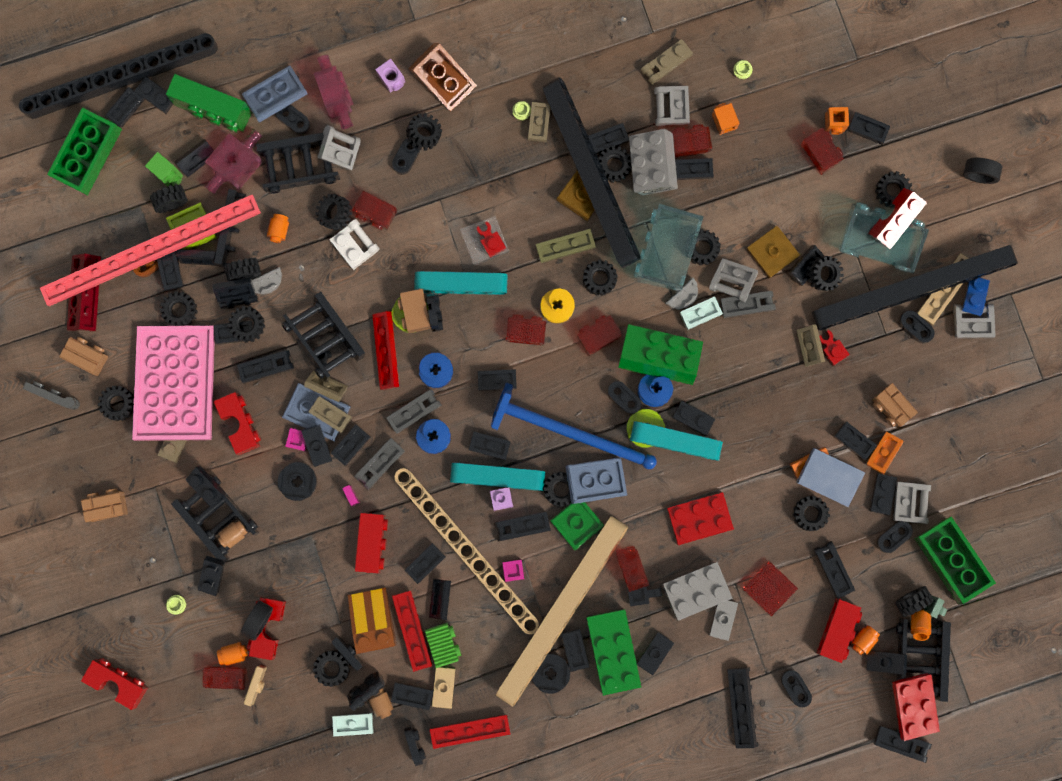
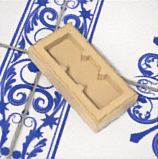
M259 665L255 668L244 700L245 705H254L257 694L262 692L265 684L262 680L267 667Z
M436 668L432 707L452 709L455 668Z

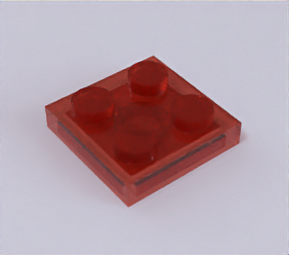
M770 561L743 588L771 617L798 589Z

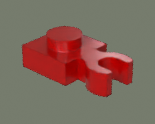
M485 222L487 230L481 231L478 226L477 232L480 236L484 237L480 242L489 258L504 251L506 246L498 232L496 231L492 234L490 223Z
M828 330L826 331L828 340H824L821 335L819 337L821 344L826 346L823 349V353L831 365L834 366L850 354L839 339L835 342L833 341V334Z

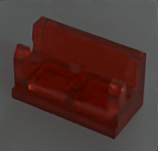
M635 546L616 550L617 559L628 591L631 592L649 586Z
M214 666L203 668V687L245 690L246 668Z

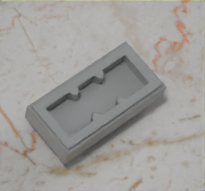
M725 601L716 606L709 636L729 641L738 603Z

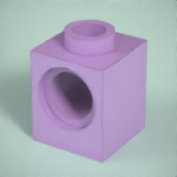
M391 59L375 69L378 77L390 93L398 91L403 87L405 83L404 76ZM390 74L396 75L394 80L387 79Z
M510 488L490 491L494 511L513 507Z

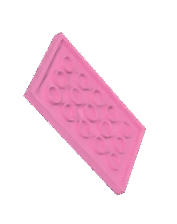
M137 326L132 440H211L214 326Z

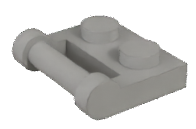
M688 86L655 87L654 95H656L657 104L655 125H689ZM664 94H669L670 118L664 117Z
M327 125L323 131L324 138L318 158L347 170H352L360 146V138L356 136L351 137ZM333 137L349 143L350 148L348 149L333 143Z
M722 258L710 283L709 290L714 292L717 290L738 297L740 301L746 302L758 275V270ZM720 279H721V280H724V281H727V282H730V283H733V284L742 286V287H744V288H743V290L741 291V290H738V289H735V288H732V287L723 285V284H721V283H719V282H720Z
M961 304L953 305L955 338L995 337L993 304H986L984 306L983 313H986L987 318H962V314L968 313L962 311L963 306Z
M896 482L893 521L928 524V494L931 491V485ZM917 490L921 491L919 517H915Z

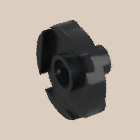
M427 294L432 332H439L443 330L439 294Z
M294 462L280 472L278 487L286 498L293 501H302L311 497L316 490L317 476L315 471L307 464ZM297 476H300V480H303L299 487H296V484L292 482Z
M547 654L533 676L532 681L544 693H557L568 684L570 668L566 660L561 656ZM549 668H553V671L557 673L552 679H548V675H545V671H549Z

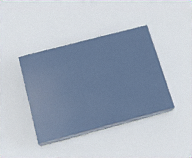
M291 66L284 68L242 93L259 123L308 94Z
M298 383L282 418L306 429L320 424L324 436L335 442L339 431L309 413V410L319 396L347 414L351 407Z
M813 448L796 483L849 507L865 472Z
M621 457L565 466L572 504L627 496Z

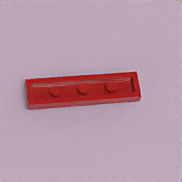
M385 311L372 315L380 390L399 387L392 312Z
M412 591L392 596L413 672L433 666Z
M507 714L430 728L433 749L511 734Z

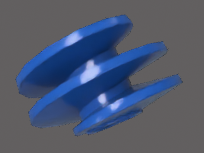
M428 354L420 361L419 376L427 386L441 388L452 379V363L443 354ZM435 366H438V369H441V371H438V375H434V373L431 372V370H434Z
M646 375L641 379L637 393L644 404L650 407H659L669 401L674 388L672 382L667 377ZM653 387H656V391H658L657 393L654 392V389H652Z
M431 419L419 426L416 440L423 451L429 454H438L448 447L451 433L444 422L438 419ZM437 432L438 439L430 441L429 434Z

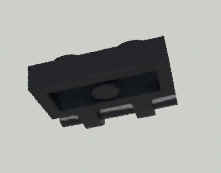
M251 277L213 284V292L221 309L227 307L228 309H233L235 306L244 304L249 306L251 303L258 302L257 294L255 295V288Z
M378 671L375 674L368 675L360 686H355L349 691L347 698L349 707L353 711L358 707L364 706L366 704L365 701L373 695L379 694V690L385 686L383 677Z

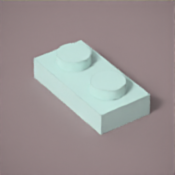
M715 297L680 312L687 330L723 314Z
M372 713L332 716L333 737L373 734Z

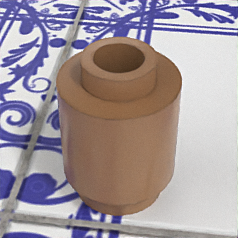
M238 520L236 523L232 522L218 533L220 537L217 539L224 548L226 546L232 548L245 538L248 531Z
M382 688L379 690V694L373 695L369 699L375 716H380L381 719L392 715L391 710L394 709L387 692H384Z

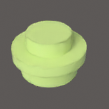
M741 60L735 64L733 72L737 78L747 79L752 73V66L748 61Z
M520 101L513 106L512 111L516 119L526 120L530 117L531 107L528 103Z
M180 595L171 596L166 603L167 610L174 615L181 614L186 608L185 599Z

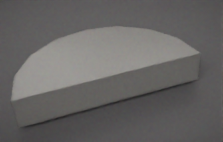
M276 268L253 279L252 283L255 293L265 295L275 291L282 280L281 268Z
M695 279L689 280L666 302V305L677 310L686 309L691 306L698 294V285Z

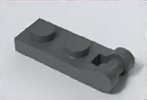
M773 291L749 294L746 302L740 301L738 297L720 299L723 319L775 311L776 306L772 300V297H774ZM760 299H765L766 305L761 306Z
M33 381L32 384L25 382L24 390L65 408L77 410L80 407L79 400L75 398L61 397V392L52 388L50 391L43 389L45 385Z
M432 389L386 417L396 434L442 406L440 401H437L434 397L435 393ZM425 400H428V402L430 403V406H428L427 408H425L424 404L422 403Z
M390 438L354 478L365 484L364 487L367 490L371 489L405 451ZM368 471L373 474L371 479L365 475Z

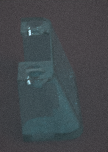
M857 202L856 205L852 204L839 251L856 257L860 255L891 264L896 269L914 274L929 232L925 223L914 218L891 249H889L868 234L879 219L884 220L890 216L885 213L886 210L878 207L872 210L867 204Z
M659 204L658 209L654 208L650 224H653L652 231H647L645 242H648L646 249L642 248L640 255L642 262L637 263L634 278H637L636 282L682 291L704 216Z

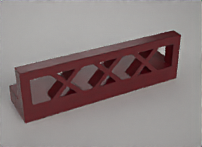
M86 253L72 255L71 274L101 261V256ZM99 285L69 298L68 331H96Z

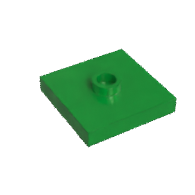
M585 502L571 503L550 520L574 550L578 549L604 527V524Z

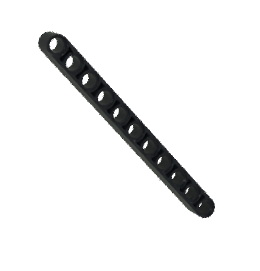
M204 33L25 97L19 102V109L27 117L36 119L142 81L145 76L150 78L212 56L217 52L218 45L212 35ZM206 42H212L209 47H204ZM189 48H194L192 53H186ZM172 54H176L173 60H169ZM158 61L156 66H151L152 62ZM136 67H141L139 72L133 73ZM119 73H123L120 79H116ZM105 80L103 85L98 86L99 81ZM83 86H87L84 92H80ZM69 92V96L63 99V95ZM51 99V102L45 105L46 100ZM30 105H33V109L31 111H27L28 107Z
M557 77L543 86V92L616 260L622 268H625L640 260V253L567 86L562 78Z
M1012 245L1004 246L819 308L812 312V316L818 331L1013 267L1018 264Z

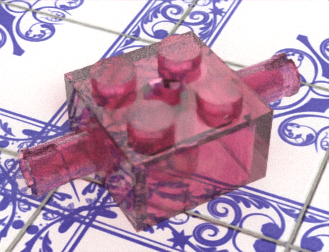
M322 55L317 58L321 71L314 73L330 118L338 117L341 129H348L353 126L349 113L352 112L350 106L354 104L342 71L338 72L336 66L332 67L329 55Z
M252 129L244 141H239L229 133L205 161L215 171V175L204 187L215 194L225 181L239 191L262 163L259 156L252 150L254 145L262 138V135L256 132L255 129Z

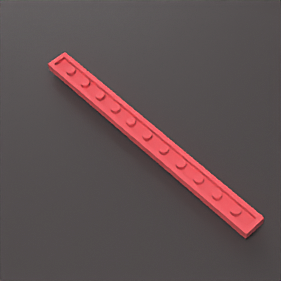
M247 196L40 287L46 304L48 306L54 305L260 214L261 211L254 196Z

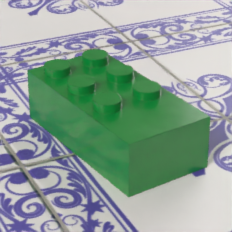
M174 74L166 92V96L174 106L192 112V115L196 118H207L214 125L227 126L226 129L235 133L237 131L244 132L252 114L245 101Z
M82 108L47 175L88 196L122 129L116 124Z
M628 324L618 368L656 377H667L673 381L693 385L698 372L703 341Z
M952 516L945 518L914 538L957 604H965L996 584Z
M625 609L586 616L602 695L642 688Z

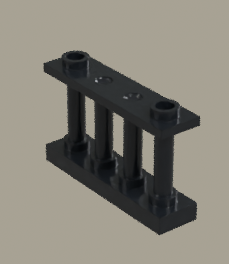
M318 133L256 144L257 152L266 159L269 183L262 184L263 189L269 192V194H276L284 189L324 182L325 184H334L336 180H340L338 171L333 172L331 163L324 160L325 174L314 175L310 150L312 147L319 146L321 148L324 134ZM294 150L303 152L307 177L295 179L291 154ZM274 154H284L288 180L277 182L273 161Z
M319 292L314 296L313 306L291 320L287 314H284L281 325L287 333H291L314 365L316 375L327 382L330 379L329 371L349 358H355L358 362L364 358L365 352L322 292ZM316 312H321L325 317L324 321L301 335L295 326ZM332 327L336 332L335 336L312 351L306 341L324 329ZM339 342L344 343L347 347L346 352L323 366L317 356Z
M209 474L211 478L220 486V484L222 483L220 479L215 474L213 476ZM197 492L187 500L176 499L171 505L216 559L226 562L230 558L227 555L230 548L228 546L224 548L222 544L219 545L215 538L220 531L237 517L243 522L248 533L251 532L253 535L259 534L257 530L258 525L253 519L249 520L227 493L214 507H207L199 515H194L190 510L192 509L191 506L202 498ZM226 502L233 511L211 530H206L202 525L204 520Z
M899 618V622L896 624V634H899L898 654H934L937 657L936 665L934 666L907 665L906 672L934 674L936 676V684L933 685L935 700L948 702L951 622L938 621V625L931 627V635L937 637V645L934 647L907 645V633H911V625H908V619ZM897 674V681L905 679L906 675Z

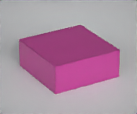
M290 428L285 447L301 451L306 450V443L301 430Z
M351 485L342 488L351 506L360 503Z
M522 560L502 562L505 582L524 579Z

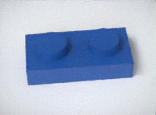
M977 278L968 282L962 311L979 316L982 315L990 280Z

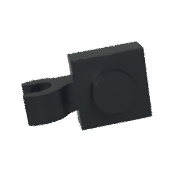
M647 584L627 587L630 607L649 604V598L662 596L661 588L647 590Z

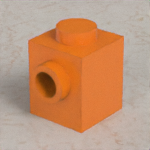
M726 103L719 104L713 110L712 117L719 135L738 128L740 123L732 103L727 105Z
M829 107L825 113V132H831L833 135L842 134L849 126L848 107Z

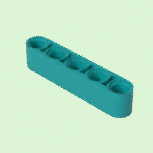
M415 272L414 290L423 289L424 293L505 295L507 294L508 275L504 273Z
M637 421L633 423L630 441L716 461L720 460L723 445L722 441Z
M452 463L450 482L544 491L545 471Z

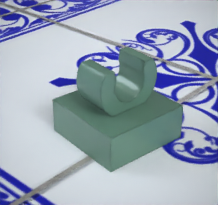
M932 596L934 601L930 605L921 609L928 612L933 618H937L939 614L945 616L947 609L942 607L945 601L935 596Z

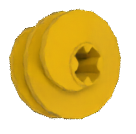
M559 288L548 291L542 297L540 303L541 313L549 322L563 323L574 312V299L565 289ZM560 302L561 309L557 308L555 310L553 303L558 304Z

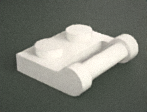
M357 219L351 221L348 226L330 239L353 270L380 249L362 230ZM353 230L368 248L365 253L350 236Z

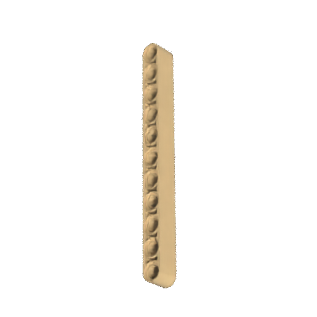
M405 468L399 469L395 473L396 483L526 634H534L539 628L537 618L413 473ZM403 472L409 474V480L405 483L399 480V476ZM414 487L421 488L422 493L419 497L415 498L412 496V489ZM428 501L434 504V509L431 512H426L424 509V504ZM440 516H444L447 519V523L443 527H439L436 522ZM454 530L460 535L456 542L449 539L450 532ZM465 545H469L472 548V554L468 557L464 556L461 551ZM477 560H482L485 563V568L482 571H477L474 568V563ZM489 575L497 577L498 582L495 586L488 585L487 577ZM508 590L510 592L509 600H501L499 597L500 591ZM514 605L522 606L523 613L517 616L512 613ZM527 620L535 621L536 627L533 630L525 628L524 624Z
M612 516L609 518L496 694L498 698L512 707L519 700L628 529L627 525Z

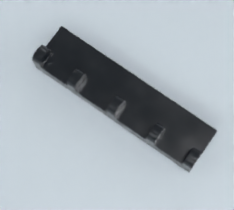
M229 189L225 206L238 201L239 198H245L246 194ZM233 226L220 231L214 263L219 267H224L228 264L226 263L228 251L235 252L236 250L235 247L230 246L232 233L239 234V229L233 228Z
M750 667L727 669L736 749L758 747L755 733L757 727L754 723V704H752L751 696L752 685H750L749 677Z

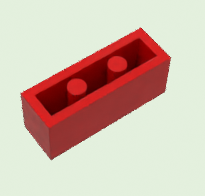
M360 513L355 572L380 573V570H384L385 558H382V550H386V539L383 537L384 531L388 529V519H385V515Z
M835 599L816 654L840 663L847 659L849 654L847 647L849 642L853 641L856 634L854 630L855 625L862 618L861 607Z

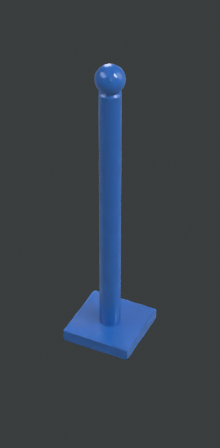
M505 383L492 416L491 428L498 430L505 413L637 464H642L645 469L650 470L656 466L657 460L651 454L644 455L636 450L509 403L513 385Z

